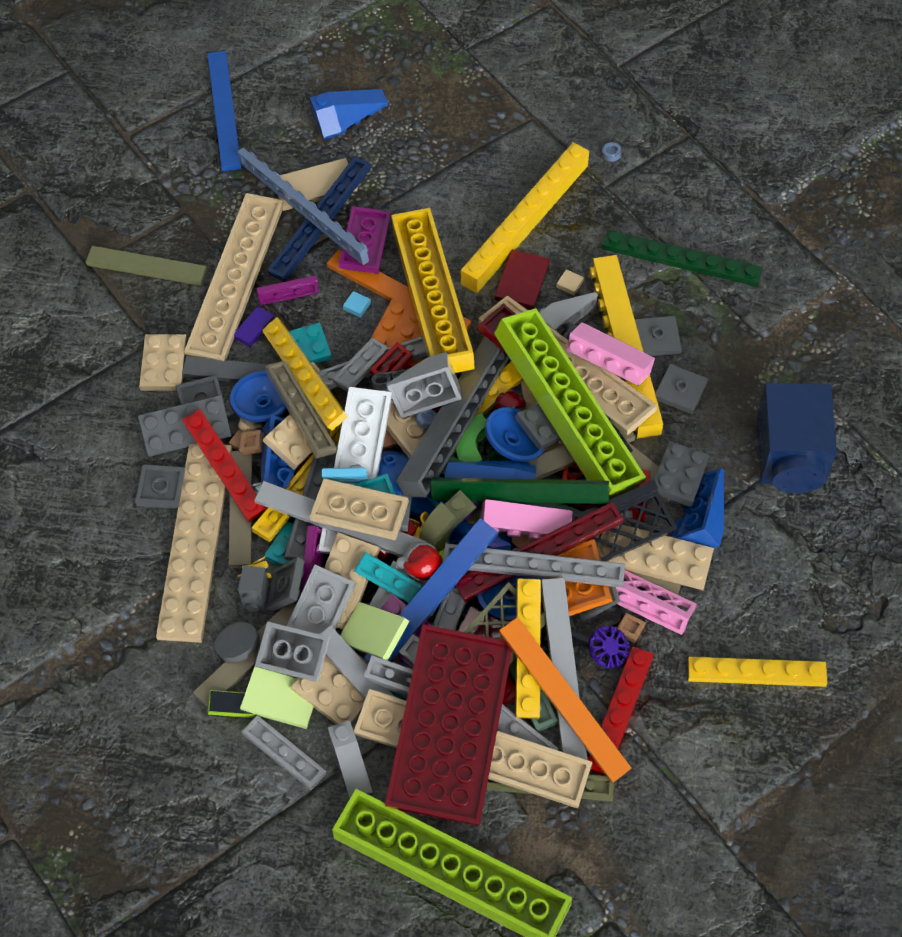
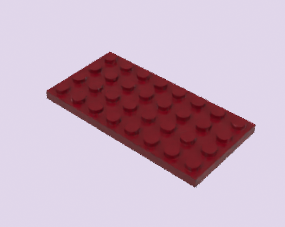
M425 624L422 625L385 807L475 826L480 825L512 649L505 640Z

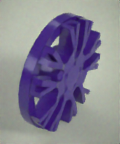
M601 627L590 636L588 644L590 655L601 667L607 669L617 668L626 661L630 654V643L627 642L624 633L621 630H617L616 627ZM605 631H609V637H607ZM619 638L621 639L623 644L618 643ZM594 640L598 641L600 645L593 646ZM600 650L601 654L596 655L595 652ZM617 654L623 656L621 660L617 657ZM603 656L607 657V663L601 661Z

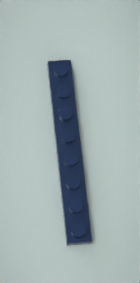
M353 157L317 204V208L321 212L325 211L332 220L370 171L371 164ZM306 219L267 269L268 274L285 282L322 234V231Z

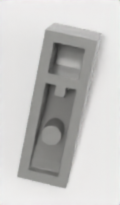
M593 292L554 302L548 307L542 308L539 313L548 326L562 335L571 324L577 323L597 306L598 294Z
M372 655L364 678L407 699L413 669Z
M350 720L328 727L329 738L349 798H351L355 789L368 795L372 794L373 791Z

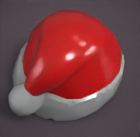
M427 542L412 543L404 551L403 556L396 561L398 568H404L413 579L421 582H427L443 563L438 550Z

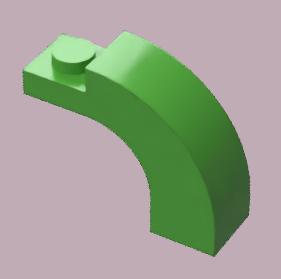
M482 412L474 416L456 447V458L461 461H482L477 446L487 437L485 424L488 419H485Z

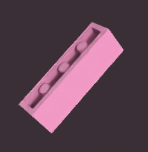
M584 323L579 324L570 333L566 347L567 351L638 386L650 375L655 360L654 357Z
M485 500L482 503L481 519L498 533L507 532V536L520 537V534L529 535V539L536 540L572 522L573 511Z

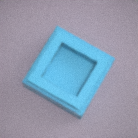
M353 291L344 303L343 310L361 318L371 304V299Z

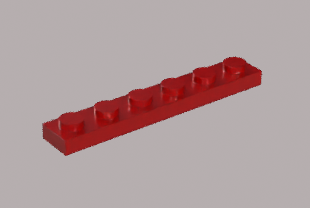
M201 409L182 419L247 521L250 522L262 515L267 509L265 506L255 503L256 492Z
M632 646L601 726L617 749H619L654 657L653 653ZM590 755L588 760L592 762L590 771L606 776Z

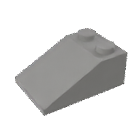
M447 352L422 360L387 383V388L389 392H392V399L401 418L461 400L460 384Z
M267 622L255 666L276 673L318 682L330 637Z

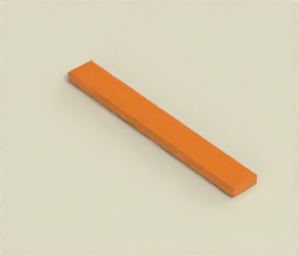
M339 249L327 262L328 268L389 301L393 299L413 306L409 288L381 272L374 274L340 269L341 251ZM463 317L466 330H468L472 325V321Z
M517 617L500 629L499 633L611 783H614L632 769L521 620Z

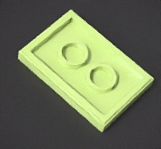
M359 602L340 636L351 648L388 661L409 621L404 617Z
M254 667L240 709L261 717L307 729L314 706L291 690L292 685L298 678Z

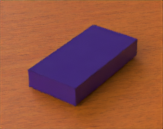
M257 307L235 331L234 339L251 347L263 334L262 330L274 320V315Z

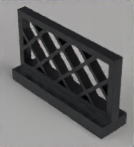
M655 480L609 500V503L613 501L619 513L623 512L621 516L624 521L636 526L633 535L620 530L622 523L618 529L612 528L608 530L616 533L613 543L602 540V534L598 538H592L597 542V547L599 543L611 547L608 555L600 556L601 561L614 559L678 529L657 491L658 486ZM655 498L658 504L657 512L644 508L646 501ZM599 504L581 513L576 514L574 520L606 504ZM630 508L639 510L638 520L626 517V511ZM643 512L655 516L652 526L640 522ZM657 518L666 520L670 527L664 530L655 527ZM638 526L649 529V536L646 538L635 536ZM618 535L630 538V544L626 547L616 545Z

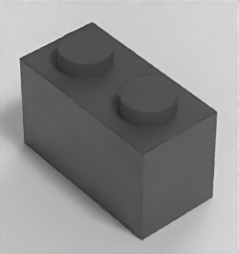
M243 565L238 591L243 609L249 612L256 613L266 610L265 605L269 591V582L264 567Z

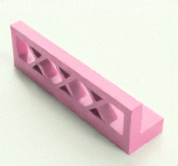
M625 570L624 579L626 581L623 582V588L616 587L620 600L617 604L682 635L697 604ZM637 586H641L647 591H641L637 589ZM657 596H662L667 600L663 601L661 599H658ZM677 606H684L688 608V611L686 612L678 608Z

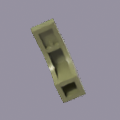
M461 490L458 491L446 504L441 502L431 512L420 531L419 539L427 541L439 552L445 548V544H449L450 535L455 527L476 506Z

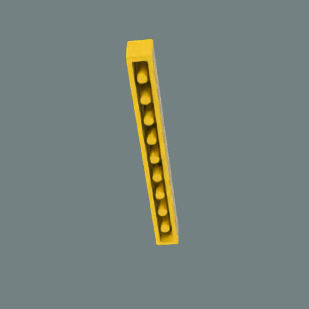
M574 142L567 148L461 269L462 286L478 294L509 258L512 249L516 250L586 169L589 160V150Z
M617 255L593 258V265L589 268L590 277L595 280L594 292L599 295L598 307L599 311H603L604 314L602 321L604 328L608 329L607 335L643 352ZM650 375L639 386L618 376L657 405V411L633 430L635 431L636 438L661 435L663 421Z

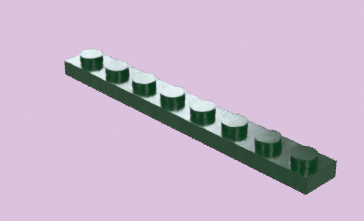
M608 229L602 244V250L758 287L763 268L762 266Z

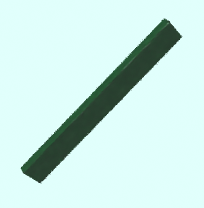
M432 477L431 479L432 500L449 501L461 490L470 501L609 503V481Z

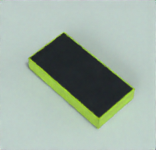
M210 690L208 715L254 718L255 716L254 713L240 709L245 693Z

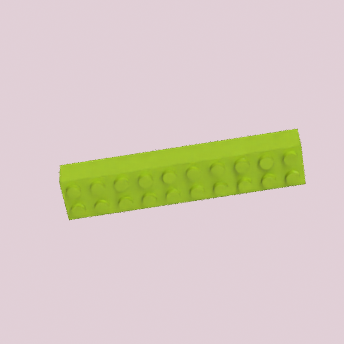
M535 308L501 319L494 333L586 479L609 481V500L640 487L646 476L538 310Z
M355 789L332 829L335 840L524 937H556L571 907L572 897L396 808L385 807L384 802L358 789Z

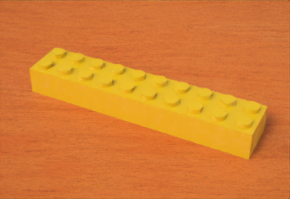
M425 208L391 215L393 234L427 356L432 357L447 352L455 373L475 369L472 346L431 209Z

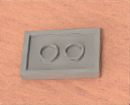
M314 565L287 626L321 634L330 625L336 630L357 583Z

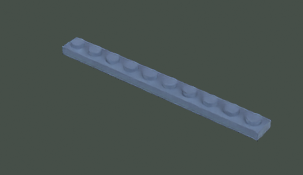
M244 148L237 152L242 166L364 266L369 262L368 249L364 243L356 241L349 231L345 232L337 221L333 222L325 211L321 212L314 202H309L305 199L304 195L300 191L294 190L288 181H283L276 171L272 172L265 162H260L253 152L249 153Z

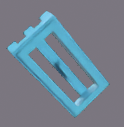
M365 467L323 468L322 478L341 483H360L368 480V473Z

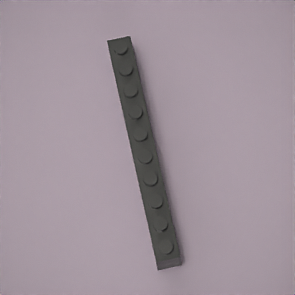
M487 337L483 338L474 353L475 369L463 371L458 379L461 400L442 405L397 478L396 482L404 496L427 497L431 490L432 477H439L507 363L509 356Z

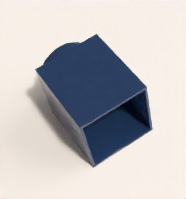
M765 384L757 414L761 483H773L775 488L787 493H806L826 484L837 453L831 384Z

